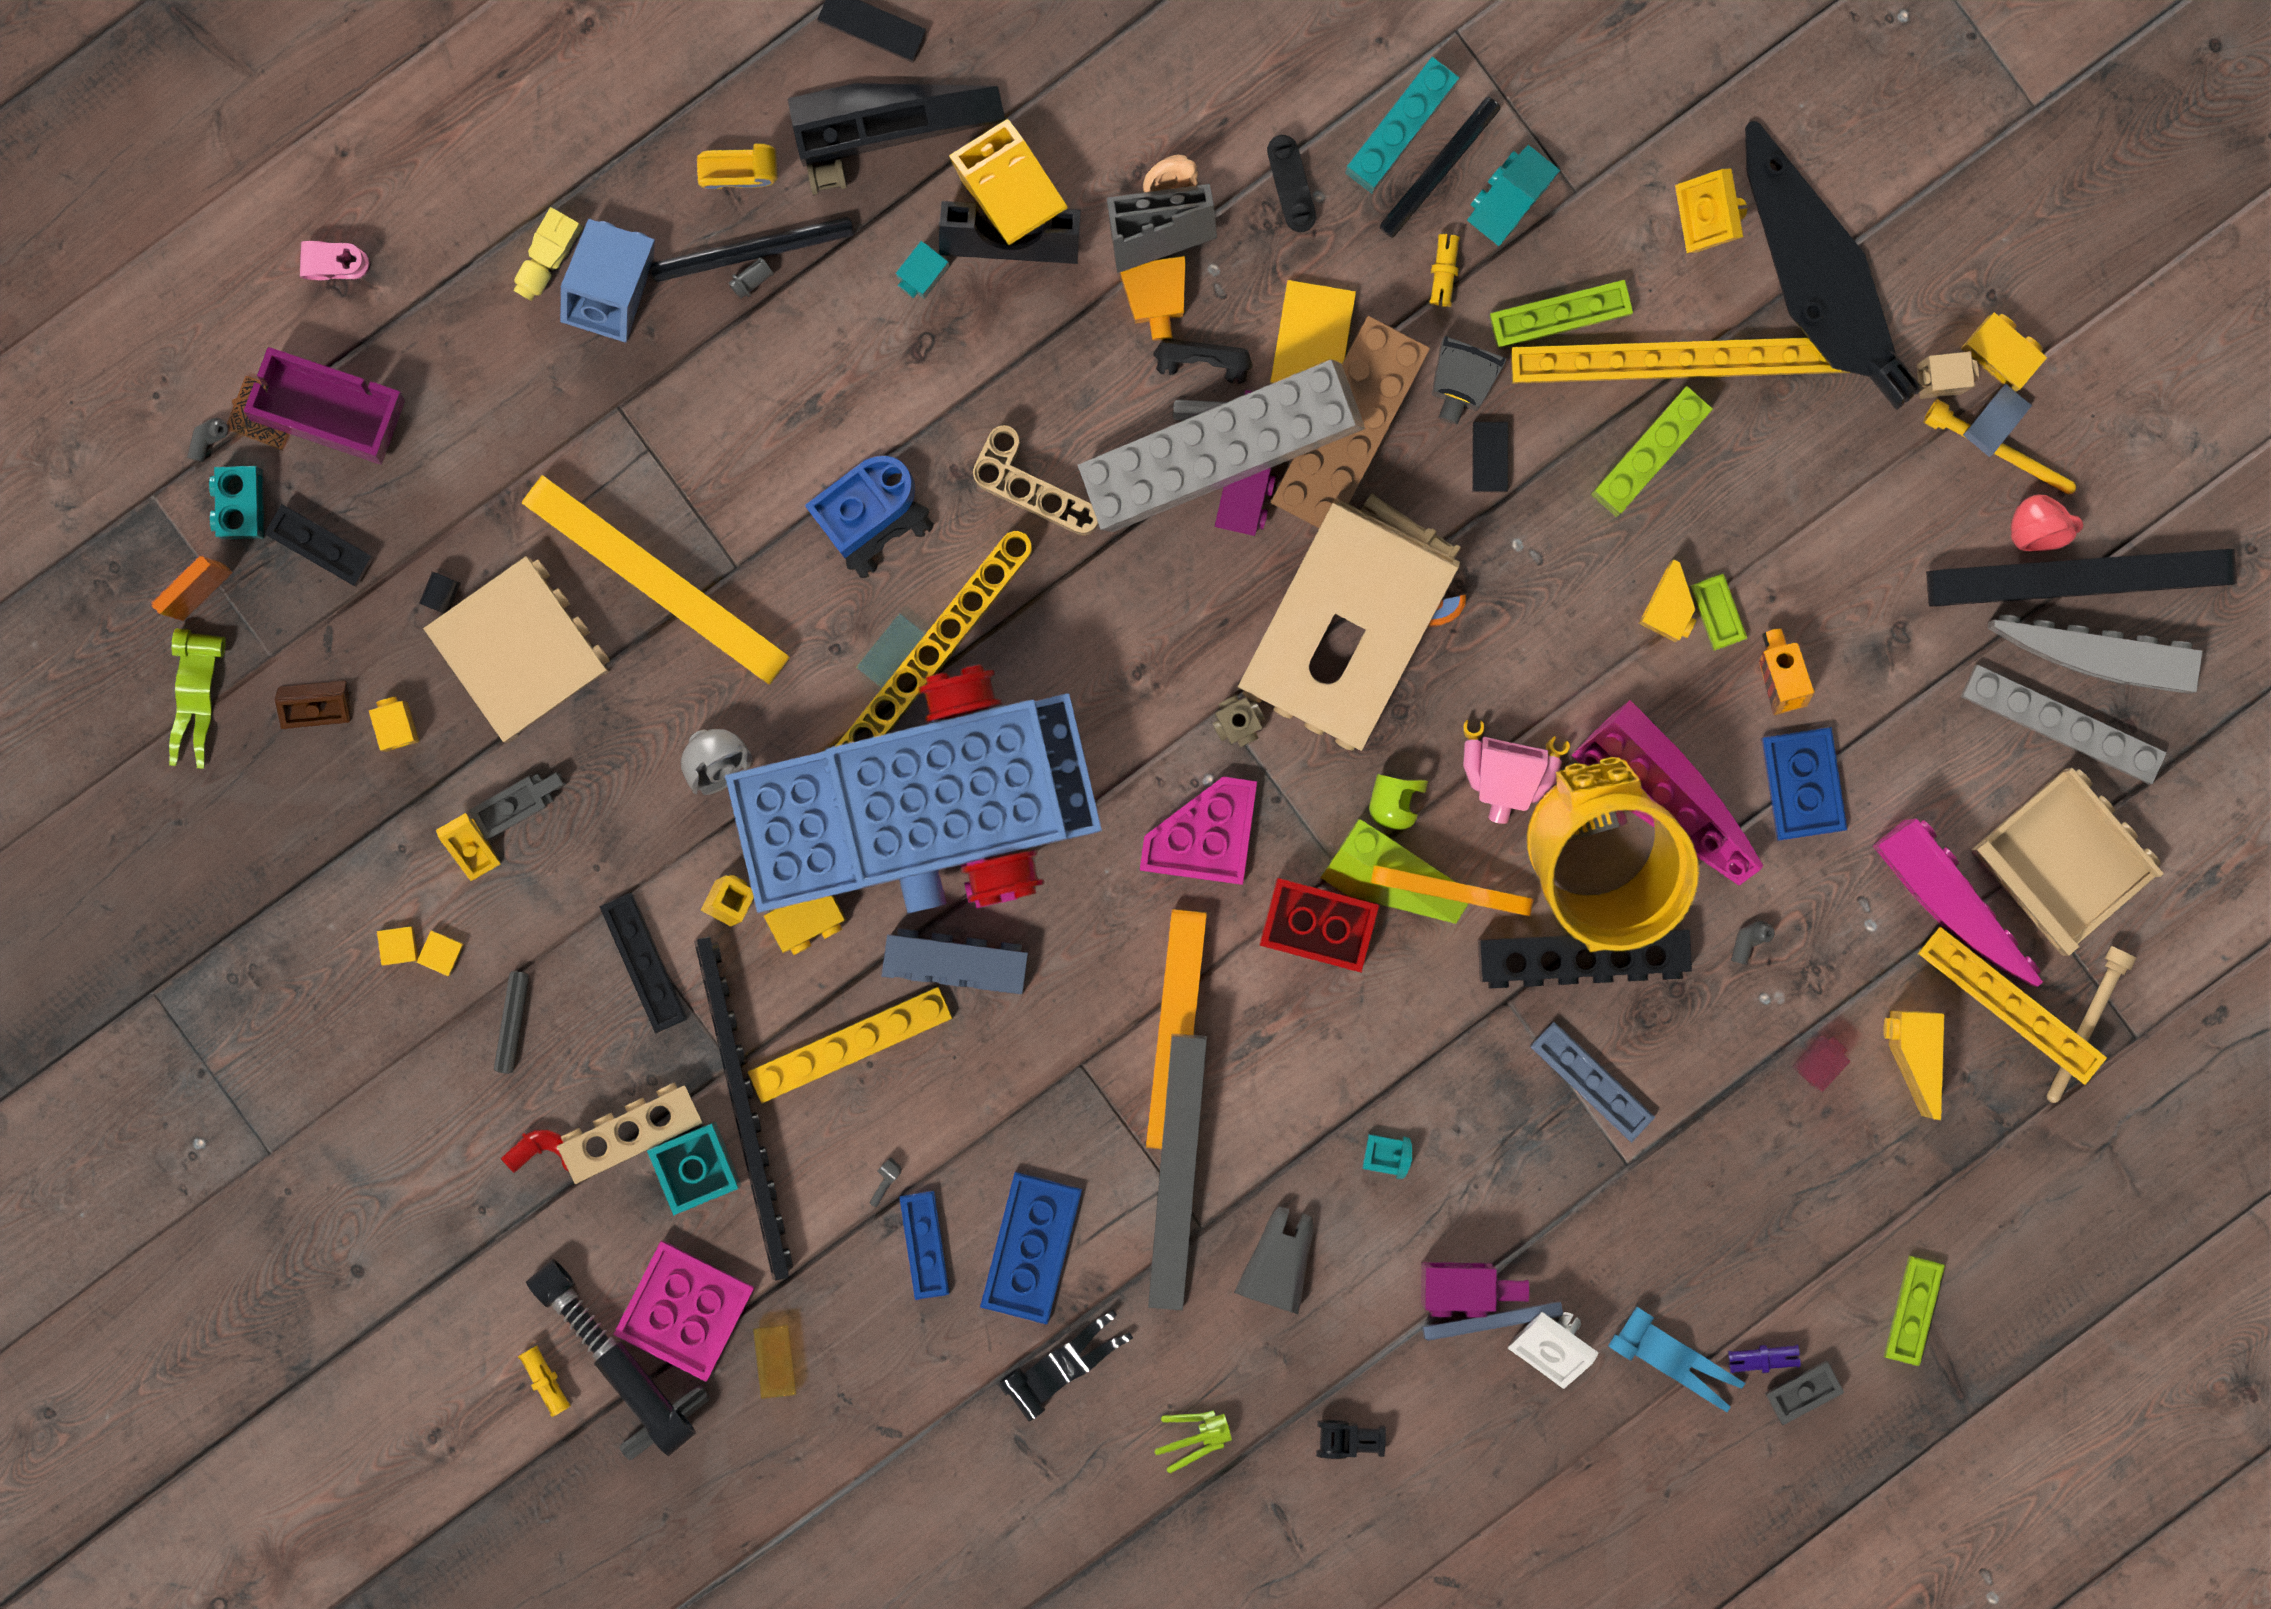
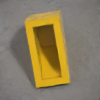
M1674 559L1669 562L1638 623L1674 642L1679 641L1682 636L1688 638L1696 623V619L1692 618L1695 607L1680 562Z

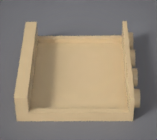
M527 556L423 628L501 740L508 744L520 736L518 733L602 674L607 675L610 672L605 665L610 662L608 656L599 644L593 647L588 641L586 635L590 631L579 616L573 619L566 607L570 603L559 588L553 591L546 581L550 574L539 559L533 562Z
M2073 768L2064 769L1971 850L2057 951L2064 956H2070L2079 948L2078 943L2152 879L2161 877L2164 874L2158 867L2161 864L2158 857L2150 849L2146 848L2143 850L2135 841L2138 835L2126 822L2121 824L2113 815L2115 808L2102 795L2098 798L2089 788L2093 784L2087 775L2080 769L2075 771Z

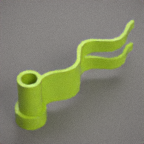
M176 628L174 630L171 650L173 656H180L175 682L176 717L169 742V765L177 766L182 737L192 714H195L193 744L196 763L199 769H204L205 740L212 716L211 681L215 667V658L223 657L225 653V637L193 634L189 629Z

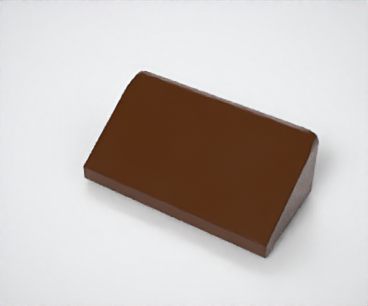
M346 681L277 688L275 703L281 729L350 723Z

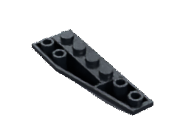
M853 83L788 98L792 126L803 167L807 166V164L814 165L1006 120L998 86Z

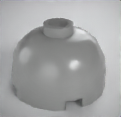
M704 729L690 737L689 743L681 757V769L687 784L694 794H697V790H701L703 795H710L728 787L725 775L736 773L741 767L744 770H748L753 759L747 746L737 735L725 729H711L708 731Z

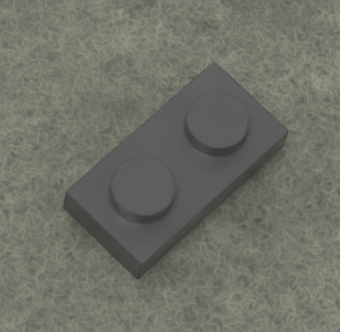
M1824 1361L1765 1392V1395L1782 1425H1785L1838 1397L1844 1391L1827 1361Z

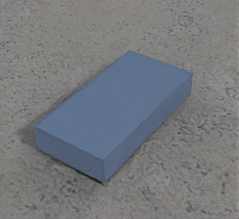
M2004 384L1963 436L1988 457H1991L2032 405L2007 384Z

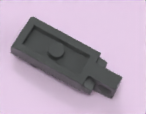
M555 773L542 780L540 774H536L533 777L528 776L470 809L469 812L484 839L488 841L548 807L547 805L554 801L551 793L562 788L566 783L560 773Z

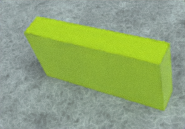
M1724 573L1690 586L1713 651L1747 639Z

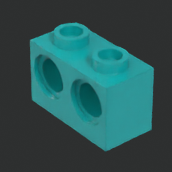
M257 466L214 467V476L209 478V491L211 497H215V510L210 512L211 531H215V537L220 539H264L263 469ZM234 477H241L243 481L242 490L238 494L231 495L228 490L230 480ZM240 511L244 517L243 524L238 529L232 530L229 526V518L234 512Z

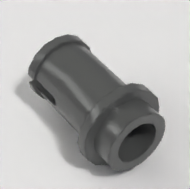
M759 257L757 261L738 276L733 274L731 276L733 279L728 284L740 299L745 296L749 298L751 296L749 292L767 278L773 276L774 273L767 263Z

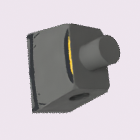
M1444 336L1440 345L1432 388L1433 396L1445 400L1438 418L1458 425L1464 407L1478 411L1507 358Z

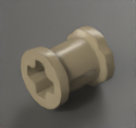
M836 159L835 163L815 167L813 164H807L813 195H818L821 190L836 187L841 189L847 188L841 159Z

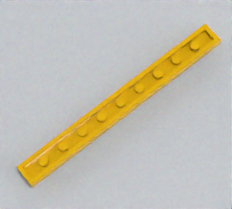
M1809 338L1511 348L1512 384L1850 373L1832 368Z

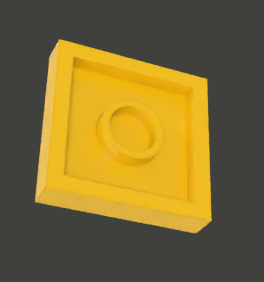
M1732 168L1720 169L1675 185L1687 253H1697L1743 238L1741 220L1747 215V208L1738 209V206H1745L1747 204L1744 199L1736 197Z

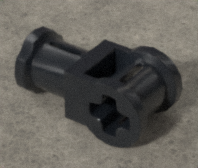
M1341 1420L1317 1421V1427L1321 1428L1320 1449L1316 1451L1317 1457L1329 1459L1357 1458V1453H1377L1379 1457L1385 1456V1426L1380 1425L1378 1429L1358 1428L1357 1423ZM1332 1432H1334L1333 1446H1331Z

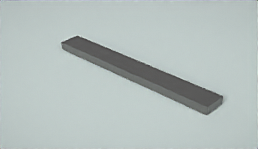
M1173 1033L1171 1036L1148 1308L1183 1311L1207 1036Z

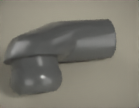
M212 418L196 426L192 434L187 458L204 462L208 445L228 435V424L220 418Z
M1756 921L1740 929L1736 937L1731 961L1748 965L1752 947L1763 942H1770L1774 938L1775 930L1773 926L1765 921Z

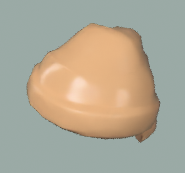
M1174 155L1161 160L1146 174L1143 182L1144 193L1197 186V165L1194 161L1188 160L1184 155Z

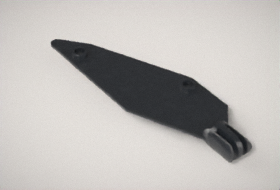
M1756 121L1749 122L1745 127L1747 176L1789 315L1832 368L1870 377L1895 410H1898L1904 405V402L1911 400L1914 394L1922 391L1923 387L1896 355L1865 253L1761 124ZM1770 163L1777 167V171L1770 167Z

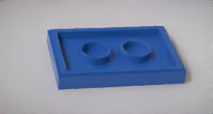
M1832 727L1761 738L1777 841L1847 830Z

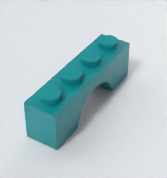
M1431 57L1347 165L1345 174L1373 194L1413 138L1456 87L1460 77L1434 57Z

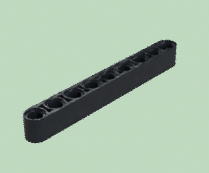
M2235 549L1926 571L1929 607L2237 584Z

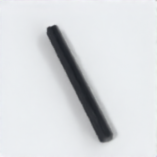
M843 217L654 262L651 264V273L656 282H661L759 257L762 258L850 237L854 234L851 219Z

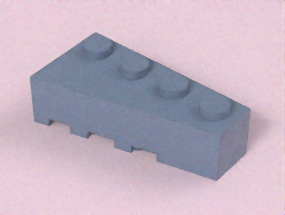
M898 928L897 935H887L881 977H900L911 981L938 982L939 984L951 986H968L976 989L1023 994L1028 952H1022V945L1001 942V949L987 947L988 940L967 938L966 944L952 942V935L932 933V939L918 938L919 931Z

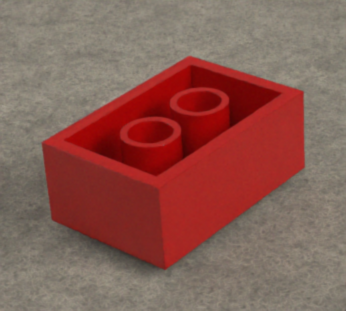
M1276 878L1259 946L1361 973L1379 905Z

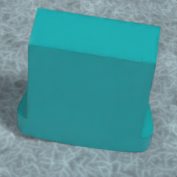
M1368 1134L1362 1169L1396 1175V1179L1403 1180L1412 1162L1411 1138L1403 1137L1402 1140Z

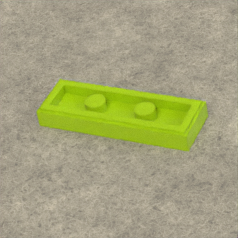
M1909 1255L1884 1353L1885 1358L1920 1366L1945 1267L1944 1264Z

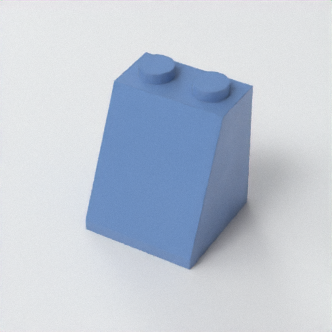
M588 219L561 284L560 322L626 343L654 259L655 239L649 238L641 232H629L617 228L609 222H598Z

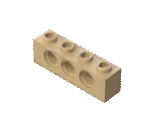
M674 1082L657 1090L659 1098L646 1103L644 1098H641L624 1106L627 1111L626 1114L614 1119L612 1113H609L593 1121L595 1128L584 1134L578 1128L561 1136L563 1144L557 1147L574 1183L577 1184L702 1124V1120L685 1085L678 1088ZM657 1106H663L670 1112V1121L663 1127L655 1126L650 1120V1113ZM631 1121L637 1125L639 1134L634 1141L625 1142L619 1137L618 1128L623 1122ZM598 1136L606 1141L607 1150L604 1155L592 1157L588 1154L586 1144L590 1138Z

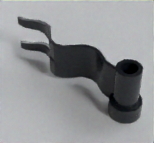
M1114 1310L1092 1322L1073 1340L1046 1355L1025 1373H1023L1020 1367L1016 1368L997 1383L1005 1395H1010L1028 1422L1045 1411L1042 1403L1063 1386L1089 1372L1108 1354L1133 1339L1131 1333L1128 1332L1099 1345L1082 1357L1079 1356L1093 1337L1117 1316Z

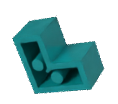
M1529 144L1520 154L1513 151L1503 165L1488 180V183L1492 185L1491 189L1488 192L1482 189L1470 204L1475 210L1467 221L1496 245L1500 246L1561 170Z

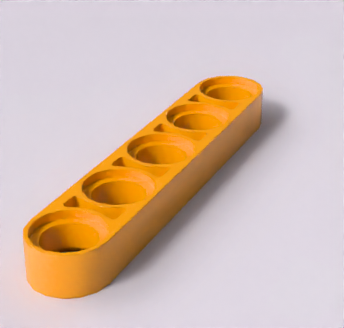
M1379 866L1373 867L1370 882L1531 916L1534 899Z

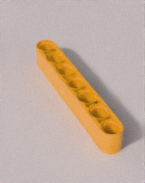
M1172 909L1146 1148L1162 1150L1172 1033L1194 1034L1207 914L1205 912Z

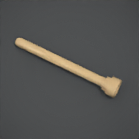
M2113 946L2110 947L2105 957L2108 960L2105 967L2108 969L2076 1033L2086 1042L2089 1041L2120 975H2125L2127 970L2131 971L2136 961V957ZM2061 1066L2047 1093V1099L2051 1103H2057L2061 1099L2072 1076Z

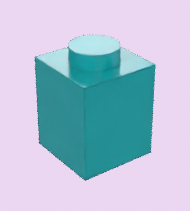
M920 241L895 273L897 279L901 281L897 286L912 298H915L918 294L925 299L949 269V262L924 242Z

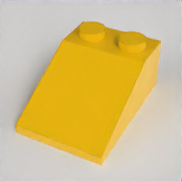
M1890 1011V1017L1884 1019V1038L1889 1039V1047L1921 1116L1941 1120L1944 1014L1918 1011Z

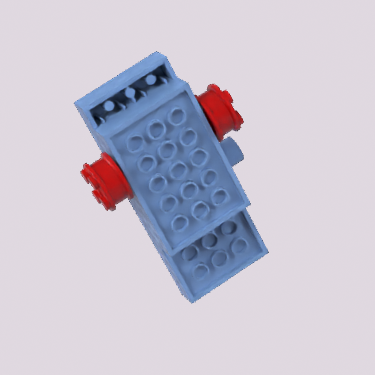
M975 665L961 669L962 675L949 678L947 673L926 677L927 685L919 687L918 690L919 693L926 696L930 715L925 717L926 723L941 722L825 749L824 752L725 775L757 913L896 880L900 881L907 914L947 904L939 870L980 860L985 861L961 867L962 873H968L972 895L968 897L969 902L979 900L980 907L1002 902L1001 895L1014 892L1015 898L1037 894L1035 887L1045 884L1044 879L1038 878L1033 859L1038 855L1037 850L1012 855L1013 852L1102 831L1069 693L1038 701L1033 699L995 708L1002 705L1001 699H995L991 677L995 676L994 670L984 671L982 665Z

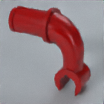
M548 1129L534 1130L527 1134L522 1133L523 1138L500 1158L515 1173L537 1153L541 1155L542 1151L548 1150L554 1152L562 1159V1166L569 1172L557 1147L563 1144L561 1135Z

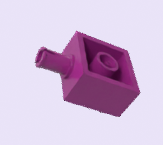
M1421 1262V1305L1425 1310H1429L1431 1316L1452 1317V1311H1464L1466 1317L1483 1318L1487 1317V1311H1496L1497 1301L1529 1302V1280H1498L1496 1268L1491 1263Z

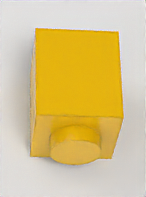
M391 697L376 702L378 708L369 710L380 751L387 752L419 742L408 702H398L397 697Z

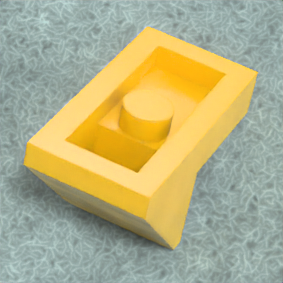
M467 813L436 830L439 840L470 881L501 865L489 841L484 839L474 819H470Z

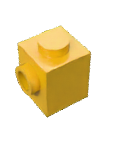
M725 875L715 880L700 911L730 927L741 923L754 898L752 888L748 887L747 882L739 877Z

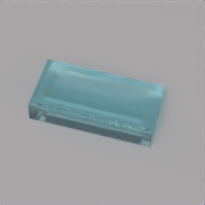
M899 613L856 668L882 688L923 638L925 633Z

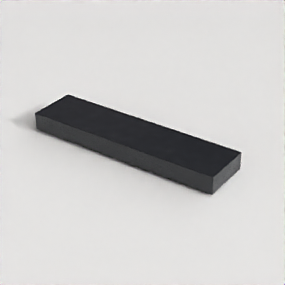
M631 892L599 906L655 1034L688 1020L633 893Z

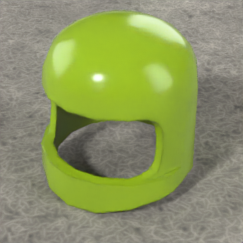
M1377 774L1369 806L1372 819L1381 826L1400 830L1411 827L1418 817V814L1410 811L1412 795L1416 791L1426 793L1428 781L1402 780Z

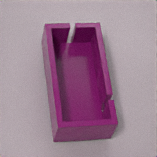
M267 347L257 377L264 386L268 387V390L266 392L261 384L254 382L244 408V413L249 420L382 465L405 403L401 392L371 381L369 386H367L362 378Z

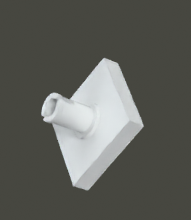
M1541 1312L1513 1338L1508 1349L1565 1389L1593 1364L1599 1353L1574 1335L1580 1328L1581 1322L1576 1317L1573 1323L1569 1324L1574 1316L1573 1314L1564 1312L1559 1317V1321L1555 1322Z

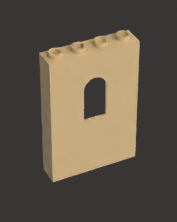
M1335 498L1238 685L1239 688L1244 690L1242 694L1252 701L1261 703L1264 700L1274 705L1273 710L1283 717L1292 719L1295 716L1305 722L1304 726L1314 733L1322 735L1326 732L1336 738L1335 742L1345 749L1353 751L1354 748L1362 751L1458 570L1460 562ZM1334 614H1337L1366 629L1341 678L1334 683L1323 684L1313 678L1309 665Z

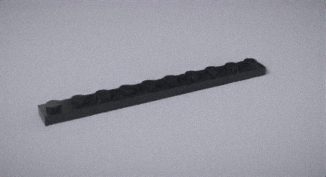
M710 937L694 940V945L771 1276L775 1281L789 1278L788 1269L793 1268L789 1248H782L780 1235L785 1234L781 1214L775 1215L772 1201L777 1200L776 1189L773 1180L767 1181L764 1167L769 1166L768 1155L765 1146L759 1147L756 1133L761 1132V1125L757 1112L751 1113L748 1099L754 1098L749 1078L743 1079L740 1067L745 1065L746 1062L742 1045H735L733 1031L738 1030L733 1010L727 1011L725 998L730 997L728 983L725 976L719 977L717 964L722 963L719 945L717 942L712 943Z

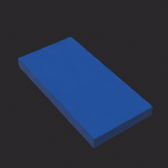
M1019 1172L1014 1173L980 1308L1048 1324L1082 1192L1081 1188Z

